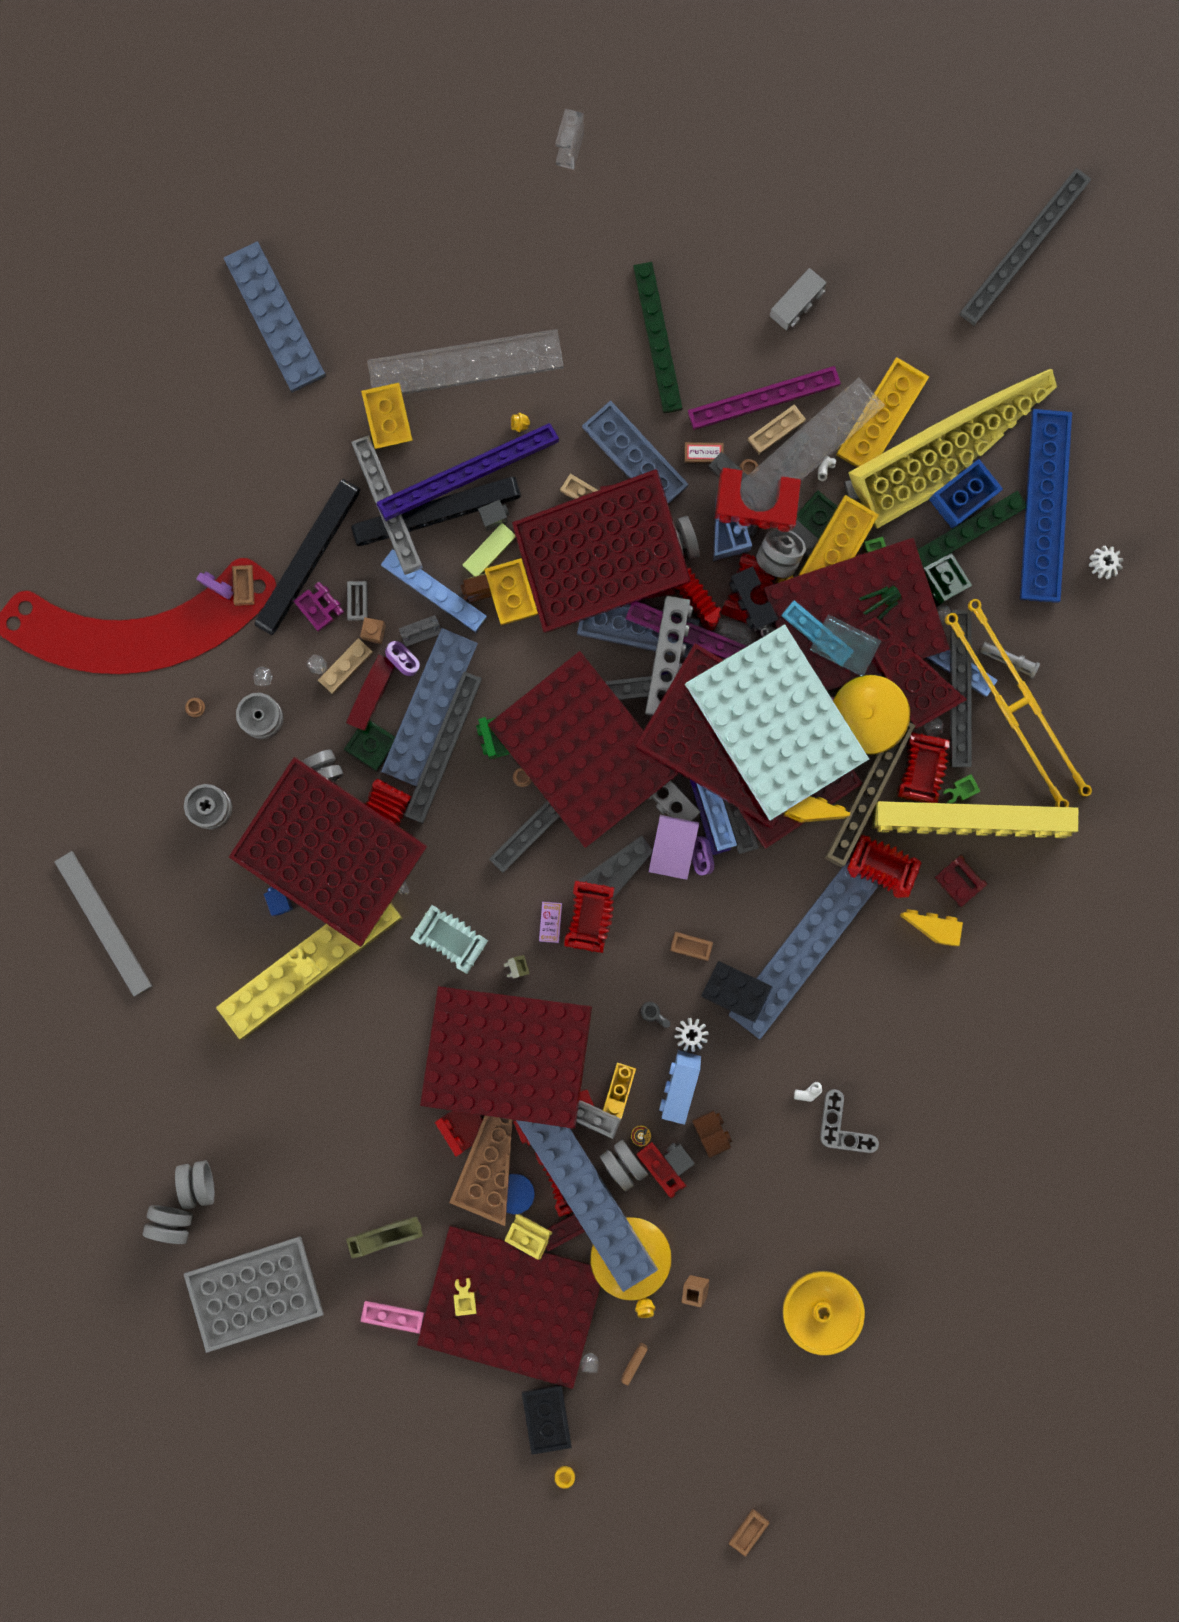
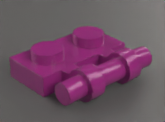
M318 582L314 585L318 592L313 595L308 589L296 598L294 603L314 628L320 632L334 621L329 615L331 612L334 611L337 616H341L344 611L340 607L339 601L334 600L330 595V590L326 586L324 587L321 582ZM321 598H324L328 603L327 607L324 608L320 604L319 600Z

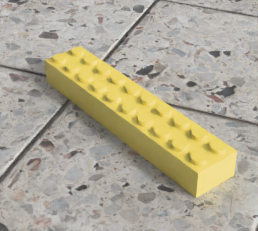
M878 801L872 811V829H877L879 833H889L892 830H897V833H909L912 830H917V834H929V832L936 831V834L947 835L952 833V831H956V835H968L969 833L976 832L977 836H988V834L996 833V836H1008L1015 833V837H1027V835L1035 834L1037 838H1046L1055 835V838H1067L1072 836L1073 833L1078 832V808Z
M390 903L362 947L325 924L216 1008L237 1037L245 1039L403 918L392 903ZM296 948L302 950L304 959L309 956L322 971L307 985L302 982L293 970L297 964L290 962L287 958L288 954L293 959L298 957Z

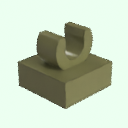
M524 955L508 959V962L504 964V967L509 966L511 970L507 977H513L514 979L530 974Z

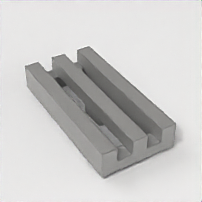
M347 581V620H364V617L368 618L367 581ZM352 586H355L356 616H352ZM360 586H363V615L360 616Z

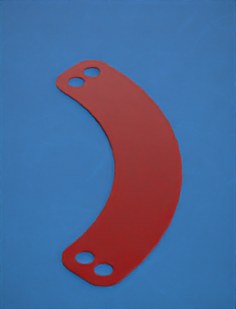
M239 558L231 562L215 581L220 584L223 581L230 585L233 592L232 566L252 565L254 581L262 580L266 585L262 593L254 592L255 605L235 606L234 593L230 599H226L207 587L191 600L171 610L153 616L130 620H101L84 617L61 609L31 591H21L16 593L0 612V636L31 655L69 669L101 674L148 672L171 667L193 659L229 639L262 610L274 591L276 582L268 571L254 561L247 558ZM24 601L30 602L33 607L28 615H22L18 610L20 603ZM10 617H18L21 624L17 630L12 631L7 628L6 623Z

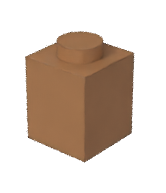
M364 617L360 635L362 640L382 644L386 628L384 621Z
M690 1275L684 1283L682 1303L702 1307L707 1299L709 1279Z

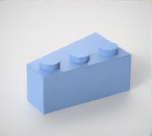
M714 519L713 561L751 550L752 543L746 526L739 525V522L722 523L719 519Z
M678 1050L675 1063L672 1062L669 1071L671 1079L666 1082L664 1093H667L666 1099L661 1100L659 1111H662L661 1119L685 1125L700 1072L701 1056Z

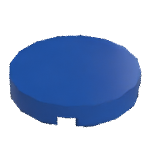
M509 1174L506 1213L521 1214L528 1210L533 1203L535 1196L534 1186L524 1175Z

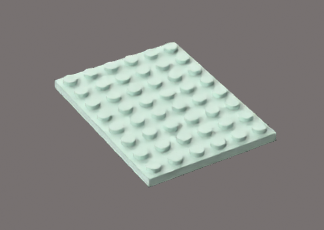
M786 625L774 630L685 684L769 820H772L869 760Z

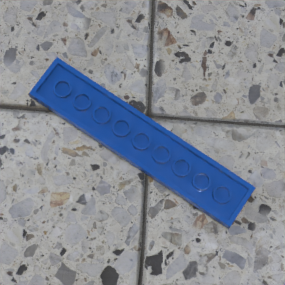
M1032 410L1020 600L1059 603L1061 601L1072 412Z

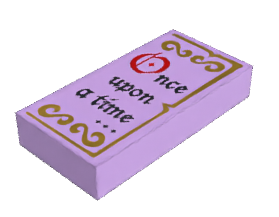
M542 902L540 942L559 943L562 903Z

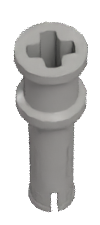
M985 641L979 653L1006 664L997 647ZM1005 651L1017 672L1020 671L1029 675V678H1034L1040 663L1031 662L1025 659L1023 655L1018 657Z

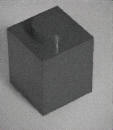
M500 500L478 508L486 531L498 527L501 523L505 524L508 522V509L505 504H501Z
M672 1143L665 1149L664 1157L678 1176L695 1164L680 1143L677 1145Z

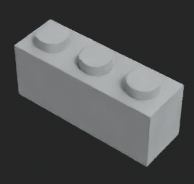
M809 268L771 309L770 317L786 331L791 326L794 328L800 321L799 317L803 312L807 314L813 307L812 303L815 299L820 300L826 291L824 289L827 282Z

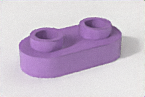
M206 571L204 574L199 573L196 578L198 582L226 599H230L233 595L230 585L223 581L221 584L216 582L215 577Z
M392 641L388 644L385 650L387 658L402 674L406 676L415 675L419 669L417 658L401 642Z
M704 836L696 837L692 855L694 870L699 875H709L714 870L710 843Z

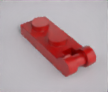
M650 1142L636 1154L670 1198H673L679 1189L683 1190L686 1187V1184L653 1142ZM673 1178L675 1183L669 1187L666 1182Z

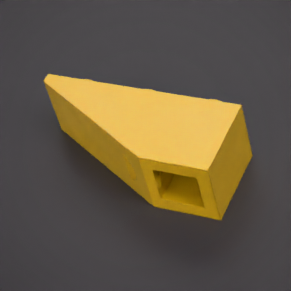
M809 796L786 810L783 815L802 823L845 819L850 816V812H847L843 806L828 804V801L824 798Z
M910 909L900 914L902 918L935 943L955 947L960 945L963 922H958V918L946 916L945 919L938 918V914L926 913V916L918 915L919 911Z
M617 1062L602 1109L603 1111L622 1119L636 1068Z

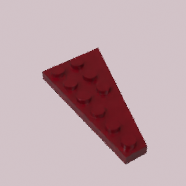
M872 617L857 626L885 678L895 683L905 694L910 707V722L915 725L914 729H918L967 700L876 617Z

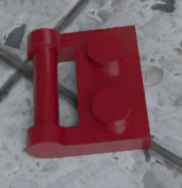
M962 854L934 877L959 907H962L987 885L985 880H981L964 861L965 858ZM956 866H959L976 885L974 888L971 889L955 871L954 868Z

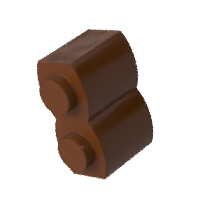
M486 573L464 579V584L460 585L464 600L469 599V603L492 597Z
M714 1110L692 1120L709 1158L731 1148L729 1143L733 1141L728 1131L724 1132L721 1127L724 1122L720 1113L715 1114Z

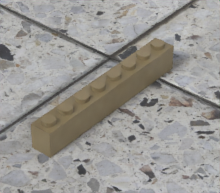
M909 722L905 735L894 747L876 754L862 782L863 784H861L848 810L850 816L843 820L824 859L840 867L845 866L915 727L914 724Z

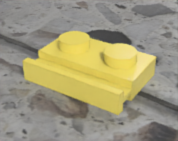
M516 1214V1219L509 1229L505 1242L537 1260L541 1259L549 1242L548 1239L553 1232L520 1214Z

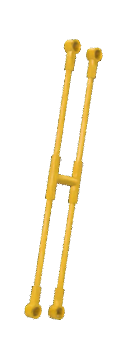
M978 599L971 600L968 603V609L974 612L980 623L984 625L1024 695L1022 699L1010 706L1006 704L1002 695H999L966 640L965 633L958 623V616L955 613L948 614L945 617V623L950 625L957 637L961 639L988 684L1002 713L1012 729L1016 731L1050 788L1049 791L1056 801L1055 807H1060L1061 801L1064 802V807H1069V802L1063 799L1056 786L1052 784L1012 714L1027 704L1030 705L1035 715L1039 717L1073 774L1072 777L1079 787V795L1083 797L1089 796L1092 793V788L1085 784L1041 713L1042 710L1025 681H1022L989 626L988 619L981 609V602ZM972 602L977 604L976 609L972 607ZM949 616L954 617L953 623L949 621ZM1084 787L1087 788V793H1086V794L1083 793V788H1084Z

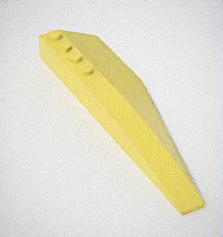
M1046 370L995 393L850 471L849 476L853 488L862 505L879 514L874 523L875 528L878 529L929 500L935 492L955 478L963 469L973 464L974 459L982 456L1004 436L1003 433L1007 429L1013 428L1017 424L1016 421L1023 415L1026 416L1036 403H1040L1057 387L1053 370Z

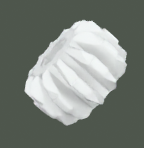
M1106 546L1101 547V550L1097 548L1094 554L1090 556V560L1093 562L1089 564V567L1095 568L1092 574L1098 572V578L1105 576L1106 579H1110L1111 575L1114 577L1118 575V571L1123 568L1119 564L1123 562V558H1118L1120 551L1114 553V547H1110L1109 550Z
M688 1018V1025L681 1021L680 1023L684 1028L676 1027L675 1029L681 1032V1035L677 1034L674 1037L676 1039L682 1038L677 1045L681 1046L685 1042L686 1044L683 1048L685 1051L688 1050L689 1045H691L692 1052H695V1045L702 1049L703 1047L699 1042L707 1043V1040L702 1038V1035H708V1031L701 1032L706 1025L702 1024L697 1027L699 1019L695 1020L694 1025H692L691 1018ZM690 1029L697 1033V1036L693 1037L692 1041H689L690 1038L686 1037Z

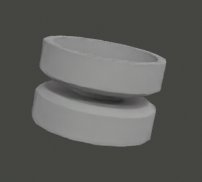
M688 516L677 518L675 529H677L676 533L682 553L684 551L686 557L690 560L700 557L696 535Z
M773 528L767 532L756 555L757 563L765 572L781 578L790 577L795 573L806 551V546L802 538L792 531L781 532L778 531V528Z
M251 693L239 702L236 710V720L240 728L251 737L268 739L281 729L283 711L280 705L269 695ZM260 713H262V717L257 718V715L260 716Z
M330 749L318 752L302 760V762L333 783L344 775L339 765H332L336 758Z
M198 785L190 790L185 797V815L190 822L203 829L213 830L222 827L228 822L232 814L231 799L226 792L214 785ZM208 804L211 805L210 809H206Z
M621 1139L614 1145L619 1158H616L609 1150L600 1155V1158L614 1181L618 1182L626 1192L634 1186V1182L629 1176L630 1172L639 1181L645 1178L648 1173L624 1140Z
M207 1160L195 1162L193 1168L189 1164L176 1166L175 1184L182 1209L195 1208L197 1202L201 1206L212 1205L215 1199L211 1168Z
M149 1206L147 1218L153 1222L144 1225L142 1235L155 1241L186 1244L189 1232L183 1227L191 1225L193 1214L168 1206Z

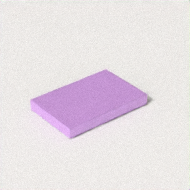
M660 815L649 872L687 880L699 822Z

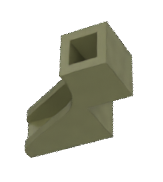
M416 1216L394 1221L377 1229L364 1231L347 1238L346 1241L351 1257L357 1258L383 1248L420 1238L423 1234L421 1224Z

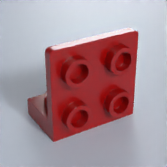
M451 1111L435 1121V1124L454 1155L458 1156L473 1146L483 1119L478 1114Z

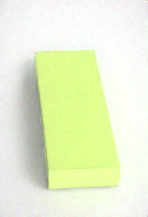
M501 523L467 559L463 567L473 576L481 575L484 569L488 568L512 543L516 535Z

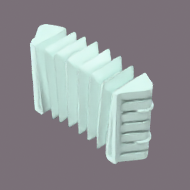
M433 905L425 913V916L411 936V939L420 945L426 943V947L437 948L436 952L442 951L443 956L447 955V959H451V963L456 962V968L466 974L474 966L476 959L488 942L481 935H476V931L471 932V926L465 927V921L459 922L458 917L453 919V914L447 916L445 911L441 913L440 909Z

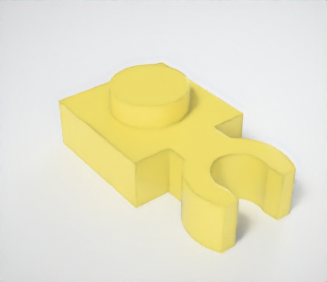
M296 948L298 957L293 959L288 954L287 958L290 962L297 964L293 970L302 982L307 985L322 971L309 956L304 959L302 950Z
M466 1278L467 1285L465 1287L459 1285V1279L455 1281V1287L459 1291V1294H454L456 1316L476 1314L474 1292H468L471 1285L469 1278Z

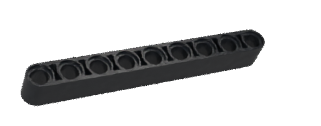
M509 477L429 501L401 515L408 532L478 512V508L500 500L501 504L519 499L522 495L516 477ZM381 516L351 526L356 546H364L389 538Z
M345 479L339 482L255 621L256 627L270 635L276 633L293 605L294 600L298 597L359 496V487Z

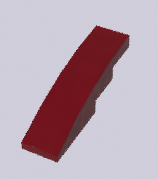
M378 655L360 690L346 724L363 731L366 730L395 668V665L387 657Z

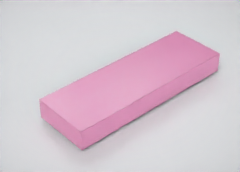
M365 1301L360 1322L420 1334L424 1312Z

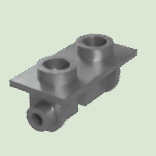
M434 615L399 628L405 647L439 635L441 629Z

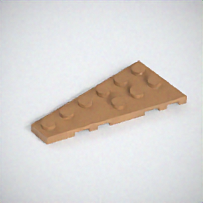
M484 1116L449 1203L505 1226L513 1120Z

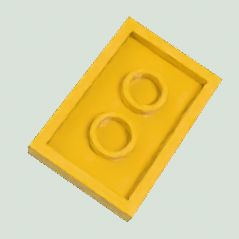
M400 383L361 391L375 449L413 441Z
M522 558L484 569L501 626L538 615Z

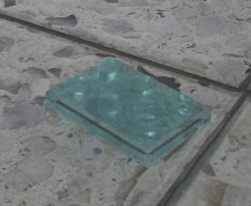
M828 614L810 650L864 676L881 640Z

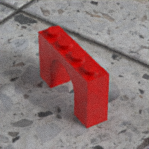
M722 468L719 477L714 519H719L722 523L739 522V525L742 526L758 525L761 529L778 528V531L781 532L793 530L796 525L801 479L781 476L777 485L775 506L770 510L757 512L748 508L741 499L740 488L743 470Z

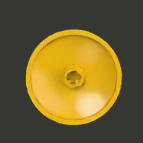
M876 675L855 678L846 683L833 700L866 755L879 754L894 747L903 738L909 726L910 707L903 691L887 678Z
M626 1217L658 1270L623 1292L594 1245L591 1250V1268L599 1285L609 1294L623 1300H640L655 1293L665 1282L671 1267V1250L666 1237L654 1224L644 1219Z
M828 1271L809 1273L798 1279L786 1294L783 1304V1320L787 1332L798 1346L810 1353L817 1355L839 1353L855 1342L863 1328L865 1310L862 1298L853 1284L839 1274Z

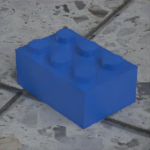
M978 459L935 492L929 500L953 529L998 495L1003 488L980 459Z

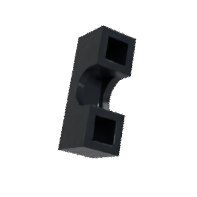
M753 566L731 576L729 587L732 593H736L739 598L737 603L740 610L745 611L748 617L746 618L748 627L750 629L753 628L756 633L775 624L778 618L771 603L757 605L750 598V593L760 588L761 585Z

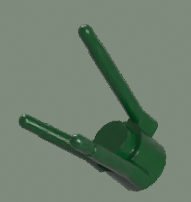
M894 585L890 588L885 586L881 590L860 597L859 600L862 601L883 594L881 595L882 600L865 610L864 615L885 603V605L889 606L877 617L878 620H881L893 607L898 605L897 601L902 599L899 590Z

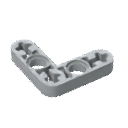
M829 1090L824 1100L820 1133L822 1144L829 1148L865 1153L875 1152L879 1147V1141L875 1136L840 1130L844 1095L840 1090ZM834 1092L840 1097L835 1102V1107H839V1111L827 1109L828 1105L832 1107L833 1101L829 1099V1096H833ZM831 1112L836 1113L838 1118L834 1124L827 1122L826 1117ZM826 1125L837 1127L836 1131L832 1130L831 1134L835 1137V1140H831L830 1144L824 1139L825 1136L829 1135V1129H825ZM848 1135H852L855 1139V1143L850 1147L844 1144V1138ZM858 1136H862L861 1141H868L871 1138L874 1146H870V1149H867L866 1145L860 1144V1148H857L859 1144Z

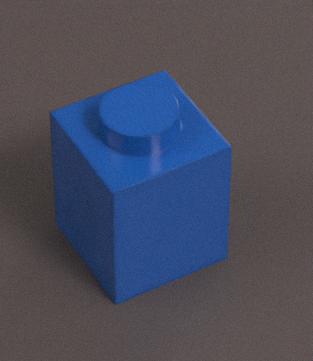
M273 887L268 888V892L264 893L271 916L276 917L293 910L290 899Z

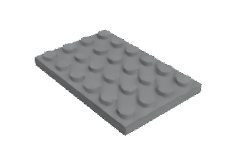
M301 1236L184 1273L206 1353L324 1315Z

